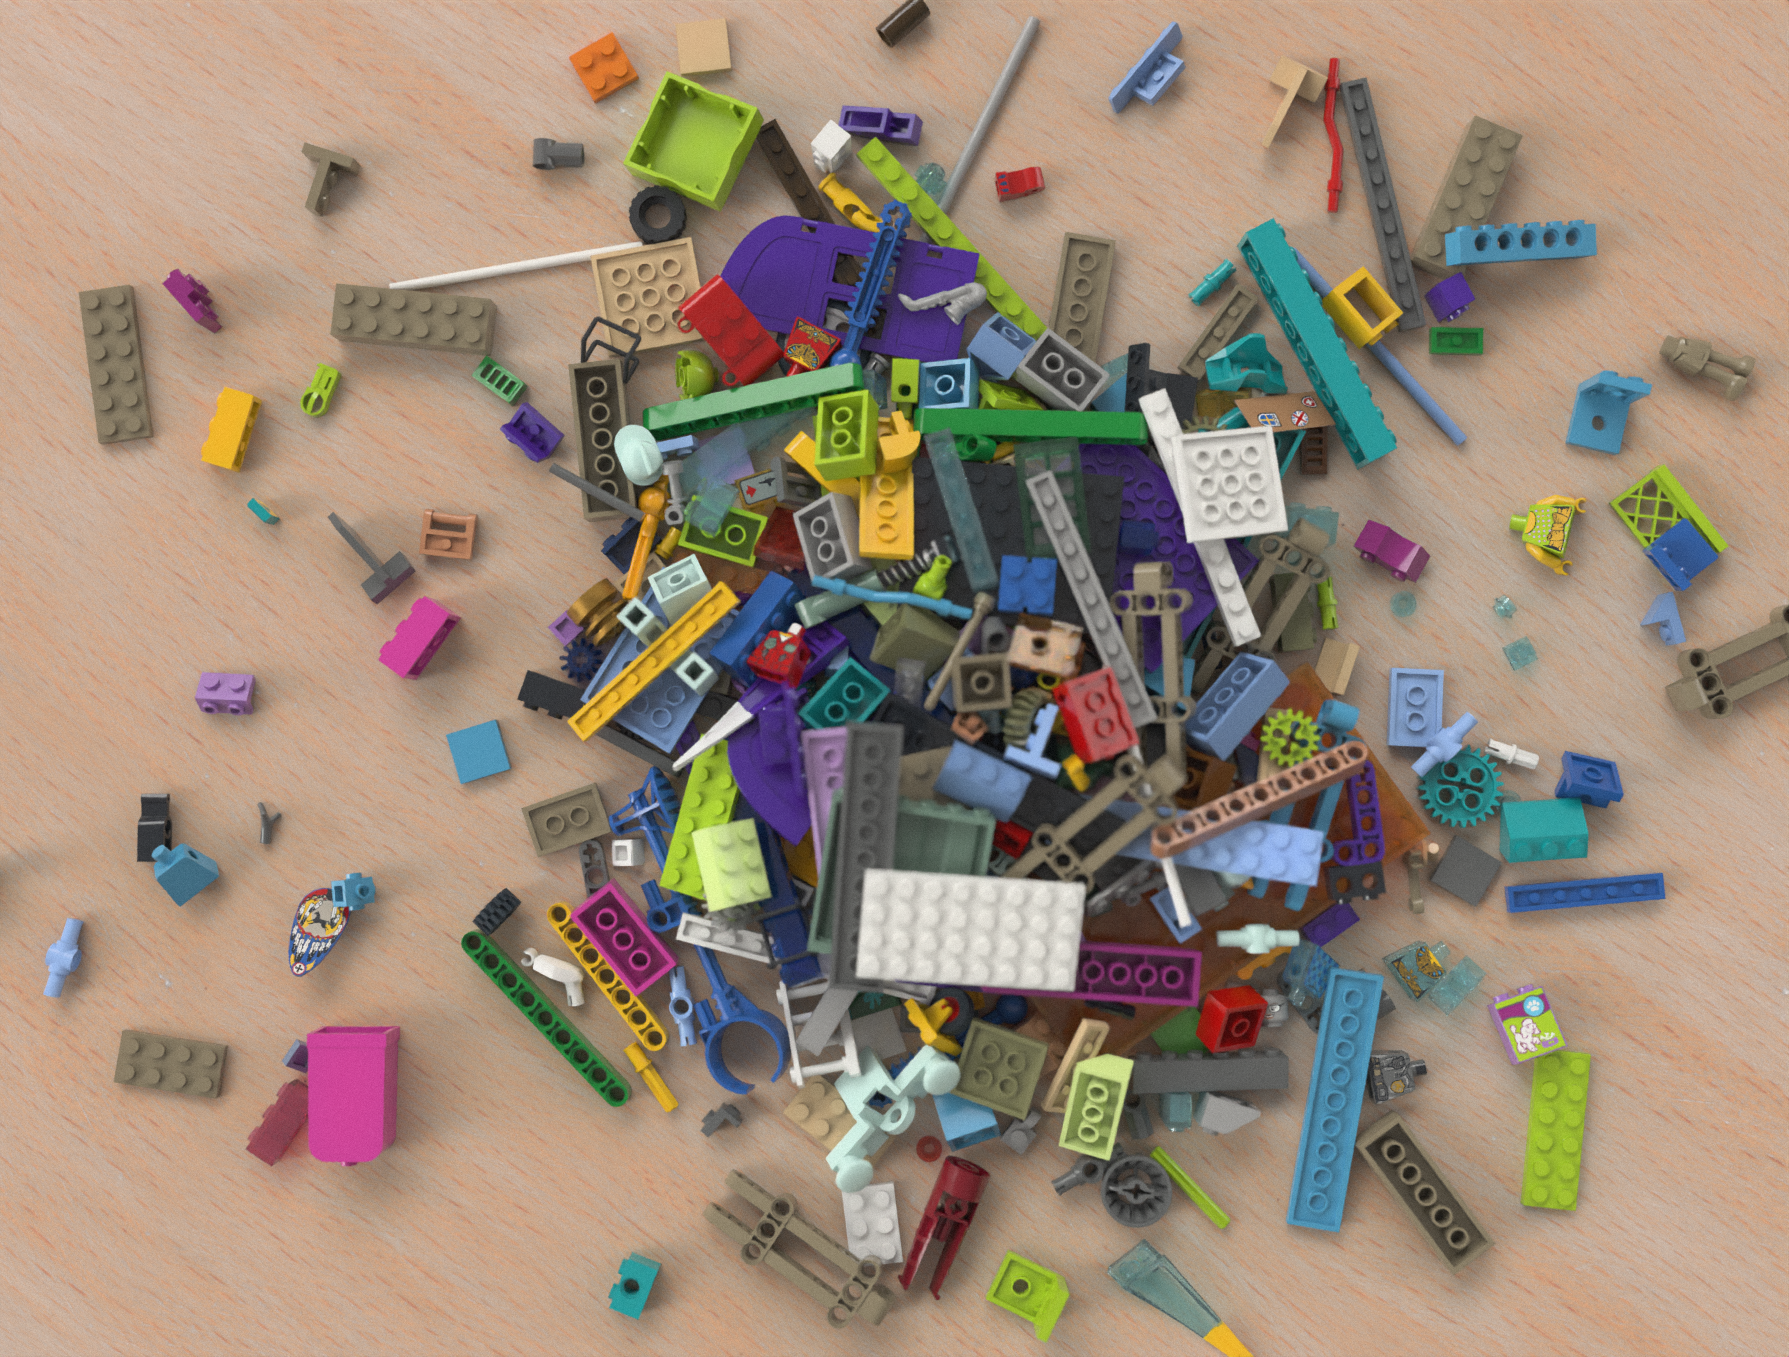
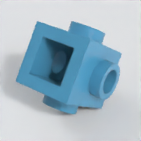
M362 872L345 874L346 879L331 881L333 907L349 906V911L365 909V904L375 903L374 895L376 889L372 877H362Z

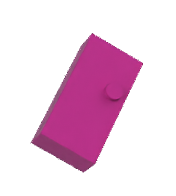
M615 878L582 902L570 914L572 920L635 997L677 965L679 959L677 954L659 932H654L647 924V917Z

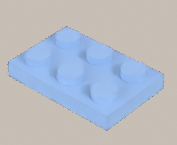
M1389 668L1387 745L1427 747L1426 743L1442 728L1444 670Z

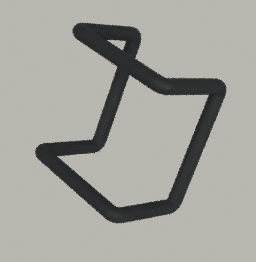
M595 317L581 339V363L588 361L597 345L625 357L623 383L627 384L640 363L639 359L633 356L641 342V336L602 317ZM597 322L636 339L628 353L600 340H594L586 352V341ZM632 360L634 363L629 370V361Z
M799 903L753 918L754 922L760 925L770 961L767 964L768 969L775 970L776 966L804 957H816L818 955V952L805 951L777 961L774 959L763 919L799 909L809 938L811 926L803 905Z

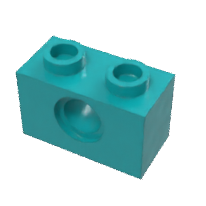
M634 1252L631 1253L629 1259L624 1258L618 1274L622 1275L619 1284H613L608 1296L609 1299H612L609 1308L639 1320L661 1263ZM635 1280L639 1284V1288L636 1290L630 1289L626 1281Z

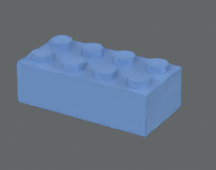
M1240 652L1196 703L1195 715L1185 721L1186 743L1192 750L1224 761L1232 754L1234 748L1250 732V729L1260 717L1266 713L1276 698L1283 693V690L1290 681L1274 661Z

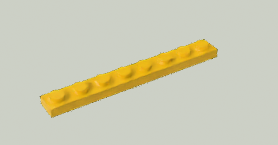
M720 581L567 721L582 741L587 742L734 609L740 603V600L725 582Z

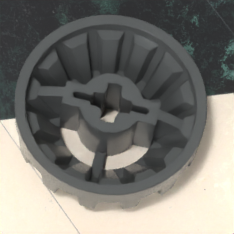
M1142 1153L1126 1154V1156L1114 1161L1103 1174L1100 1195L1105 1209L1114 1220L1124 1226L1141 1228L1156 1223L1165 1215L1172 1200V1185L1165 1169L1155 1159L1144 1156ZM1134 1169L1133 1175L1127 1176L1124 1180H1117L1124 1171ZM1138 1169L1144 1171L1150 1177L1152 1184L1145 1183L1138 1176ZM1135 1184H1138L1140 1189L1136 1190L1135 1194H1132L1130 1189H1133ZM1118 1194L1126 1195L1130 1204L1122 1201Z

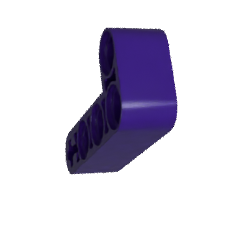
M1368 760L1364 764V772L1345 779L1353 839L1340 840L1332 844L1333 855L1330 859L1339 865L1351 866L1378 862L1385 854L1375 771L1373 765ZM1355 782H1359V783H1361V782H1366V786H1364V785H1357V786H1356ZM1361 790H1365L1368 794V800L1364 804H1360L1357 799V795ZM1368 816L1371 819V827L1364 831L1361 827V821L1364 817ZM1368 843H1372L1375 847V852L1370 857H1367L1364 852V848ZM1346 846L1349 855L1345 860H1340L1338 851L1341 847Z

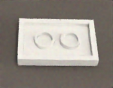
M894 1182L869 1184L861 1191L854 1193L842 1191L849 1251L861 1260L865 1256L875 1255L881 1259L883 1264L903 1262ZM866 1263V1264H864V1267H865V1266H873V1264H871V1263Z

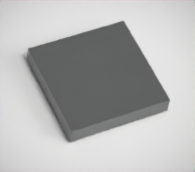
M1455 835L1429 880L1476 907L1502 862Z

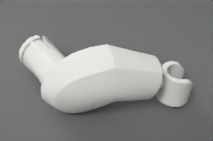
M528 948L524 951L525 954L531 956L532 960L523 958L521 960L522 965L528 967L534 964L533 969L565 984L568 1006H579L585 1003L581 983L585 975L581 968L551 956L539 955L534 948Z

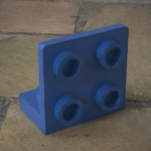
M1686 518L1681 519L1642 550L1676 591L1686 590L1692 585L1690 580L1718 559V555Z

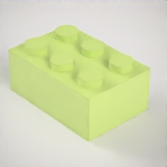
M753 818L692 832L710 911L771 897Z

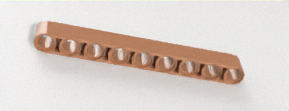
M1359 741L1348 742L1182 815L1169 825H1160L1154 829L1152 834L1151 853L1159 859L1170 858L1357 775L1362 771L1368 756L1367 747ZM1349 756H1354L1358 760H1353ZM1326 766L1332 767L1335 770H1329ZM1302 777H1308L1311 779V781H1307ZM1278 787H1284L1288 791H1282ZM1255 798H1262L1264 802H1259ZM1230 808H1237L1241 812H1234ZM1206 819H1214L1217 823H1210ZM1189 829L1193 831V833L1187 834L1182 830ZM1158 840H1166L1169 844H1161Z

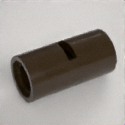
M907 0L876 27V31L888 47L893 48L911 30L923 22L931 12L923 0Z

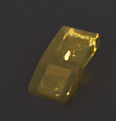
M1239 387L1237 391L1206 389L1197 391L1195 395L1198 416L1221 418L1234 407H1238L1234 400L1253 398L1252 388Z

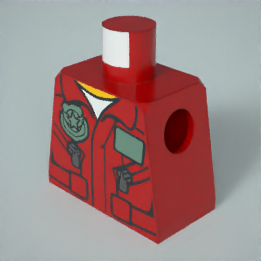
M793 623L787 634L776 630L770 631L746 663L757 677L782 684V681H787L790 687L796 689L810 657V650L802 640L806 630L802 626Z

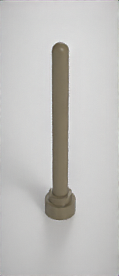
M978 592L974 599L975 605L973 608L975 611L925 702L927 710L931 711L935 708L952 676L953 658L963 656L984 615H988L989 611L992 612L995 608L997 601L991 596Z

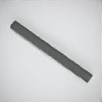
M555 463L550 467V473L639 522H642L646 513Z

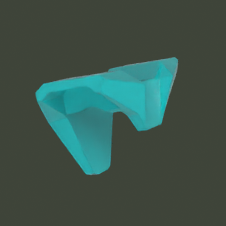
M1248 334L1205 360V370L1210 389L1237 391L1239 387L1260 388L1266 393H1287L1288 387L1285 386L1282 374L1283 365L1267 350L1266 339L1263 334ZM1243 368L1248 369V370L1244 371L1243 373H1241V369H1243Z

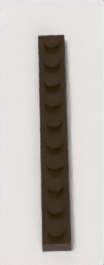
M776 119L761 126L756 139L800 217L812 221L835 224ZM806 226L810 233L816 234L817 228ZM838 253L834 271L835 279L838 284L856 287V282L863 281L859 276V273L862 272L853 255ZM876 308L879 312V317L872 318L876 322V327H869L867 334L870 338L881 340L886 313L884 309Z

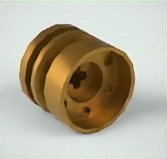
M607 578L589 588L567 611L568 617L578 627L584 626L589 622L591 623L585 635L589 638L596 634L592 640L596 647H600L607 641L614 639L626 627L617 616L627 606L628 601L621 599L616 603L613 602L619 591Z

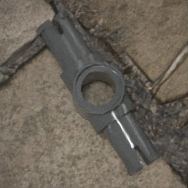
M1117 1142L1113 1146L1110 1161L1091 1155L1080 1156L1076 1160L1075 1165L1070 1167L1071 1170L1051 1181L1052 1185L1055 1186L1054 1189L1057 1194L1061 1196L1077 1185L1082 1186L1086 1183L1094 1184L1099 1182L1103 1177V1173L1114 1161L1126 1156L1121 1144ZM1088 1164H1094L1093 1171L1090 1174H1084L1085 1167Z

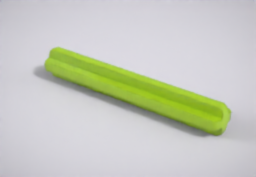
M1160 1146L1150 1153V1157L1155 1159L1165 1169L1168 1176L1220 1229H1224L1230 1223V1218Z

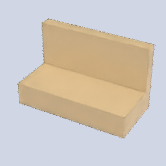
M1325 637L1309 686L1336 696L1344 695L1360 646L1352 643L1344 644Z

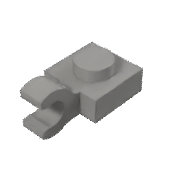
M1032 1106L1025 1120L1021 1121L1015 1117L1001 1135L1000 1140L1022 1155L1037 1135V1132L1032 1127L1041 1118V1112Z

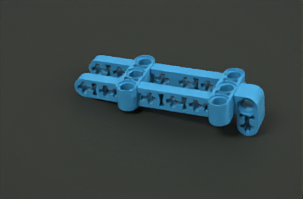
M1333 699L1325 700L1320 708L1316 723H1309L1310 726L1316 724L1318 726V729L1313 732V734L1320 735V740L1314 741V744L1319 747L1316 751L1325 753L1351 741H1359L1366 746L1362 739L1346 734V731H1351L1355 727L1359 716V708ZM1293 721L1290 724L1291 732L1289 739L1290 741H1296L1300 747H1306L1308 745L1306 738L1299 740L1295 737V730L1301 724L1298 721ZM1325 733L1329 734L1332 739L1330 746L1327 748L1321 742L1322 736ZM1305 756L1303 762L1309 760V758ZM1349 756L1353 760H1358L1354 756ZM1294 761L1293 767L1298 765L1299 762ZM1344 780L1320 791L1308 830L1323 832V852L1320 855L1319 862H1326L1333 855V846L1325 837ZM1295 802L1273 811L1269 821L1263 820L1260 822L1287 826ZM1252 876L1254 887L1253 889H1247V894L1261 899L1265 894L1270 879ZM1290 882L1285 898V907L1300 911L1310 885Z

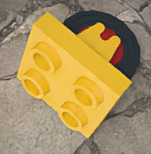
M955 987L944 988L936 993L929 1006L914 998H910L904 1004L910 1012L908 1014L909 1019L915 1026L920 1028L922 1032L920 1036L928 1046L931 1047L933 1045L941 1052H947L955 1057L963 1051L954 1035L964 1032L974 1017V1003L965 991Z

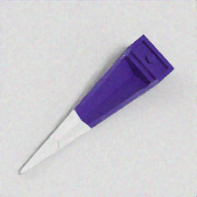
M827 621L805 629L806 633L802 640L810 650V657L798 687L831 664L829 660L850 645L847 638ZM758 677L732 708L673 765V769L678 771L758 715V711L770 703H776L783 698L782 684Z

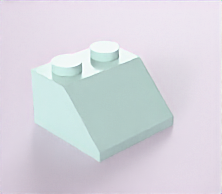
M695 554L648 577L657 600L671 626L712 590Z

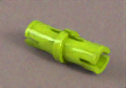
M1329 577L1322 583H1317L1319 599L1317 608H1320L1322 630L1339 628L1336 614L1338 602L1334 597L1332 577Z

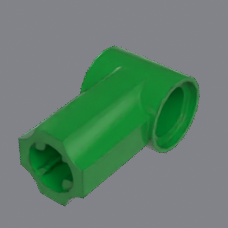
M971 432L964 438L946 441V444L942 446V456L945 460L964 462L973 460L989 461L996 453V443L993 439Z

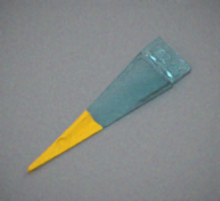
M1145 1239L1109 1266L1107 1273L1125 1291L1178 1321L1227 1356L1253 1357L1165 1254L1161 1255Z

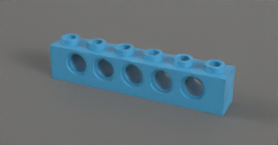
M1585 220L1569 221L1568 225H1562V221L1547 222L1546 226L1540 227V222L1525 223L1524 228H1517V223L1503 224L1501 229H1495L1494 224L1478 226V230H1472V226L1455 227V232L1445 234L1446 266L1577 259L1597 255L1596 224H1585Z

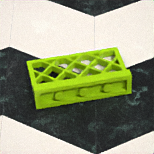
M1665 464L1656 466L1649 474L1609 502L1644 549L1654 542V537L1659 538L1661 536L1655 534L1657 519L1671 521V528L1676 522L1681 520L1676 519L1677 513L1682 519L1686 518L1715 553H1720L1729 547ZM1649 480H1652L1657 486L1656 498L1642 496L1643 485ZM1638 489L1637 495H1630ZM1661 492H1662V494L1665 496L1666 499L1660 498V497H1661ZM1626 497L1636 498L1634 513L1624 512L1618 503ZM1641 499L1655 501L1653 516L1639 514ZM1660 501L1669 502L1673 506L1672 518L1658 516ZM1628 516H1633V522L1629 519ZM1638 517L1652 519L1650 534L1640 533L1637 529ZM1643 536L1649 537V543Z

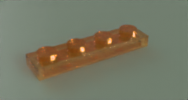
M680 547L675 548L671 563L673 565L695 554L708 582L718 584L722 581L731 589L750 594L755 593L770 573Z

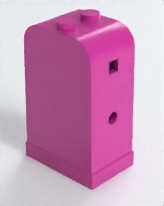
M322 1026L307 1034L308 1143L311 1154L319 1161L341 1162V1166H355L357 1162L374 1160L395 1141L400 1026Z

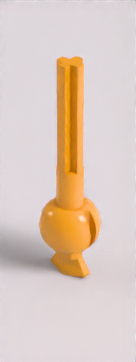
M663 472L659 479L654 482L653 487H648L642 491L638 498V509L646 514L642 521L622 594L625 600L632 601L635 597H638L658 522L665 519L666 509L672 506V503H667V499L672 498L671 494L667 492L669 476L663 475Z

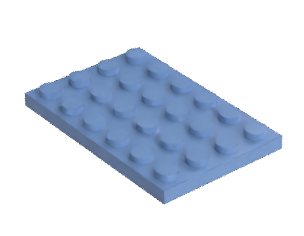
M651 586L641 603L669 629L671 624ZM732 609L689 649L708 664L718 676L723 668L714 660L709 652L739 614L735 609ZM627 627L624 628L580 699L586 704L648 648ZM669 667L622 709L613 720L671 754L710 689L702 697L699 696Z

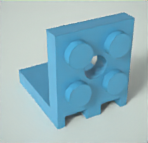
M1603 370L1580 383L1565 444L1612 455L1619 454L1630 404L1650 395L1652 384L1644 383V379L1640 377H1619L1617 372ZM1594 417H1598L1603 421L1602 430L1599 431L1593 428L1592 419Z

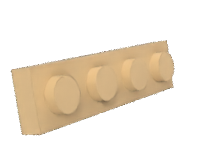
M1083 1019L1041 1102V1106L1045 1111L1066 1113L1077 1062L1096 1057L1110 1029L1105 1021Z

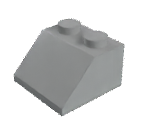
M1200 1091L1193 1117L1198 1122V1126L1203 1128L1202 1131L1217 1136L1218 1132L1228 1134L1259 1118L1261 1111L1249 1101L1217 1091Z

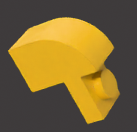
M902 411L891 412L888 426L891 436L878 439L876 455L883 474L898 472L908 468L913 463L917 454L920 432H911L910 423L904 419Z

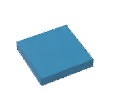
M496 719L446 735L461 784L512 769Z

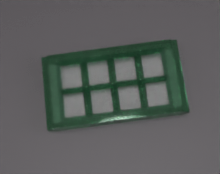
M1077 437L1013 445L1027 561H1032V558L1048 559L1058 557L1026 483V480L1050 470L1087 554L1091 553Z

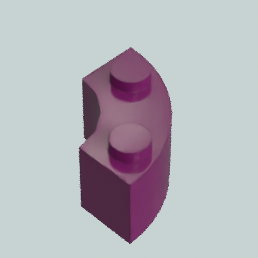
M1369 519L1354 544V547L1361 553L1359 556L1361 559L1371 564L1375 562L1391 571V576L1401 582H1405L1407 579L1416 583L1431 557L1421 545L1402 537L1390 527Z

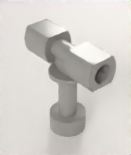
M675 460L661 464L663 475L669 476L672 498L667 499V503H672V506H669L665 511V520L669 525L682 523L687 517L691 504V498L682 496L679 473L683 472L682 461Z

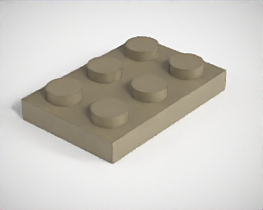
M592 783L521 808L538 857L613 832L609 825V818L597 783Z

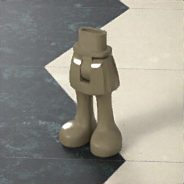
M1670 335L1666 337L1659 354L1668 357L1669 362H1673L1678 368L1693 377L1699 374L1723 384L1726 387L1725 398L1727 400L1735 401L1748 381L1746 377L1754 368L1755 358L1751 356L1735 358L1712 350V344L1703 340L1687 339L1684 337L1677 339ZM1709 361L1733 370L1734 374L1723 371L1706 362Z

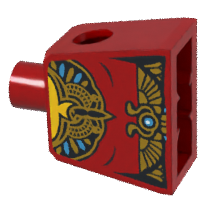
M797 316L783 354L784 360L792 365L786 377L824 369L828 365L832 354L842 347L841 339Z

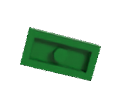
M1431 327L1429 329V355L1480 356L1483 354V328Z

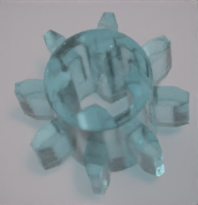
M936 163L920 165L914 173L917 177L916 182L928 195L940 193L947 184L943 180L945 178L944 169Z

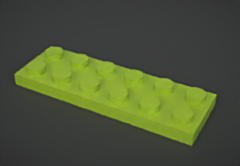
M724 739L694 759L659 885L703 900L707 899L703 897V894L706 893L692 832L732 823L740 794V789L734 780L728 762V741Z
M1556 1050L1536 1057L1534 1060L1520 1202L1523 1205L1576 1211L1591 1054Z

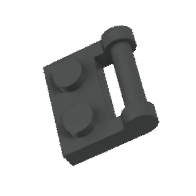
M774 457L771 460L770 467L775 473L778 502L806 507L822 498L821 484L797 463L787 462L781 457ZM787 472L804 475L807 479L789 476Z

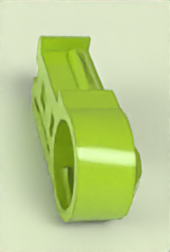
M322 363L317 364L320 368L316 371L310 385L311 388H306L300 400L302 410L311 417L316 418L322 417L327 413L331 399L342 376L338 370ZM320 395L323 399V406L318 412L312 413L314 402Z

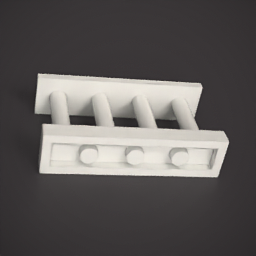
M829 979L825 983L788 990L785 981H780V989L776 990L779 1005L784 1006L794 1063V1067H790L792 1082H797V1086L801 1089L805 1088L804 1078L841 1070L849 1072L851 1078L862 1076L852 1020L849 1014L850 1009L846 1010L840 1020L841 1030H838L837 1034H832L824 1046L836 1044L844 1046L846 1056H843L841 1060L802 1067L799 1052L806 1051L807 1049L796 1043L795 1026L806 1024L813 1012L793 1015L790 1000L824 994L829 987Z

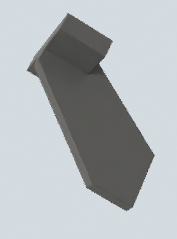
M334 512L328 516L341 536L375 572L361 584L364 591L375 604H379L416 571L406 556L400 551L383 564L350 525Z

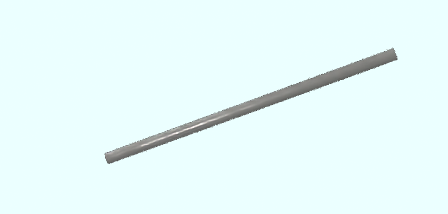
M1028 17L937 202L938 207L945 214L1040 24V21L1035 17ZM923 231L919 241L931 244L932 240Z

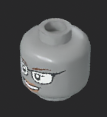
M1263 989L1261 996L1268 1002L1262 1027H1281L1282 1022L1287 1021L1289 1017L1287 997L1279 994L1278 989Z

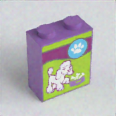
M1532 984L1517 989L1518 995L1509 997L1508 993L1494 997V1003L1487 1005L1512 1065L1568 1046L1542 986L1535 989Z

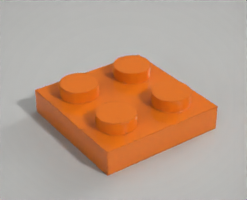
M613 32L569 56L570 62L595 104L639 79Z

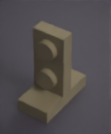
M304 142L301 152L309 160L319 163L305 208L312 214L322 217L324 210H327L330 204L329 194L331 188L336 185L338 180L337 170L340 169L357 175L360 165L352 157Z

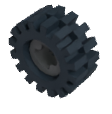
M504 888L479 912L473 923L487 936H490L520 906L521 901L507 888Z

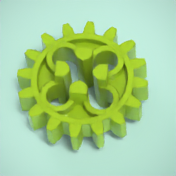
M1288 708L1287 715H1283L1279 710L1277 711L1278 718L1276 720L1271 716L1268 718L1271 725H1263L1262 729L1268 733L1261 736V740L1268 742L1263 747V750L1272 751L1269 756L1270 760L1278 757V765L1281 766L1284 761H1288L1289 767H1293L1294 761H1298L1299 764L1303 763L1305 756L1309 759L1313 758L1310 751L1311 749H1319L1314 744V741L1320 740V735L1313 734L1318 729L1317 724L1310 726L1311 716L1303 719L1302 710H1299L1297 715H1293L1292 709ZM1298 721L1301 726L1295 730V737L1299 740L1306 738L1308 745L1300 747L1296 741H1292L1290 743V753L1283 755L1280 749L1286 745V738L1283 736L1278 738L1273 736V730L1280 728L1284 734L1289 735L1291 732V722Z

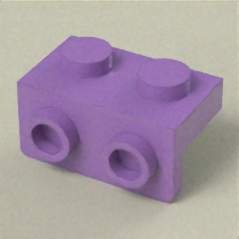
M202 672L195 700L200 710L208 714L230 713L236 716L243 714L251 715L254 709L250 701L256 679L254 675Z

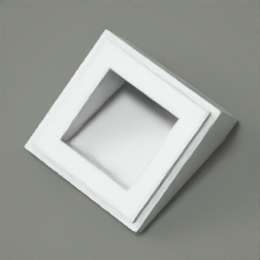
M612 840L613 866L643 865L645 863L644 840Z

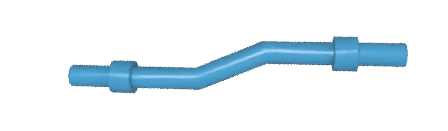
M814 575L812 580L813 586L832 590L833 594L840 596L846 594L872 602L909 603L938 611L937 614L948 617L949 614L967 620L970 619L972 612L971 609L951 604L952 601L944 599L938 601L908 592H875L846 584L845 580L838 578L831 580Z

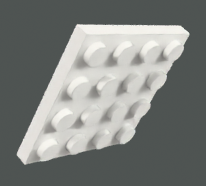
M1272 426L1183 434L1171 437L1188 543L1279 533L1288 530Z

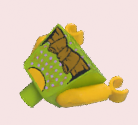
M1552 495L1541 499L1536 504L1530 505L1527 517L1512 514L1509 529L1523 532L1522 542L1526 550L1538 562L1554 569L1558 575L1567 576L1569 574L1563 571V565L1573 566V563L1569 560H1560V558L1565 557L1574 516L1586 512V510H1581L1578 507V503L1583 504L1587 500L1586 498L1574 500L1573 498L1561 495Z

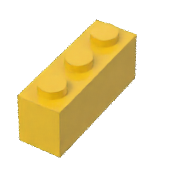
M224 387L223 392L217 398L216 404L218 408L215 417L209 423L210 434L208 440L202 446L201 461L240 473L262 403L261 399L248 393Z

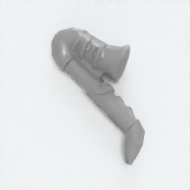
M974 282L966 283L964 286L915 301L903 294H899L898 297L902 304L910 311L928 310V308H935L937 305L943 306L951 303L944 310L949 318L959 325L961 319L967 313L981 306L986 299L987 291L983 285Z

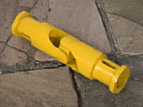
M834 172L823 179L818 186V190L825 192L834 201L833 205L853 225L860 230L880 232L876 224L883 221L874 216L872 211L850 188H845L836 179ZM856 205L860 210L853 214L852 206Z

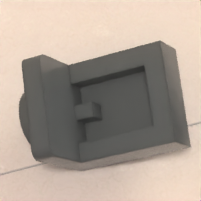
M723 1102L716 1111L711 1109L702 1119L704 1125L701 1132L709 1138L725 1118L738 1128L743 1120L740 1117L741 1112L732 1104L727 1106Z

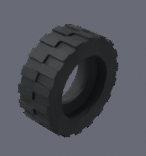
M659 185L646 187L645 190L639 191L637 196L632 199V205L629 207V220L636 235L647 244H656L680 238L687 226V214L681 198L677 196V193L669 190L668 187H659ZM654 204L665 205L670 210V221L663 228H653L646 221V212Z

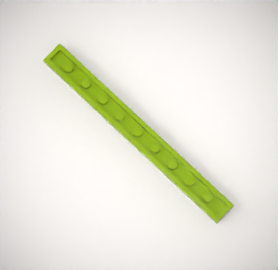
M876 137L856 154V157L895 200L908 205V209L912 213V219L935 245L980 253ZM980 253L974 282L985 287L987 291L985 300L996 312H999L1033 339H1039L1047 327Z

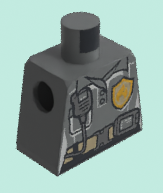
M1371 1050L1366 1077L1369 1099L1375 1104H1380L1414 1091V1077L1427 1075L1424 1060L1410 1061L1409 1054L1403 1050Z

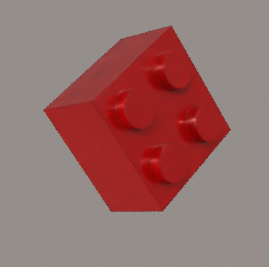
M1250 985L1208 991L1195 1035L1212 1053L1253 1047L1256 1044L1268 1002Z

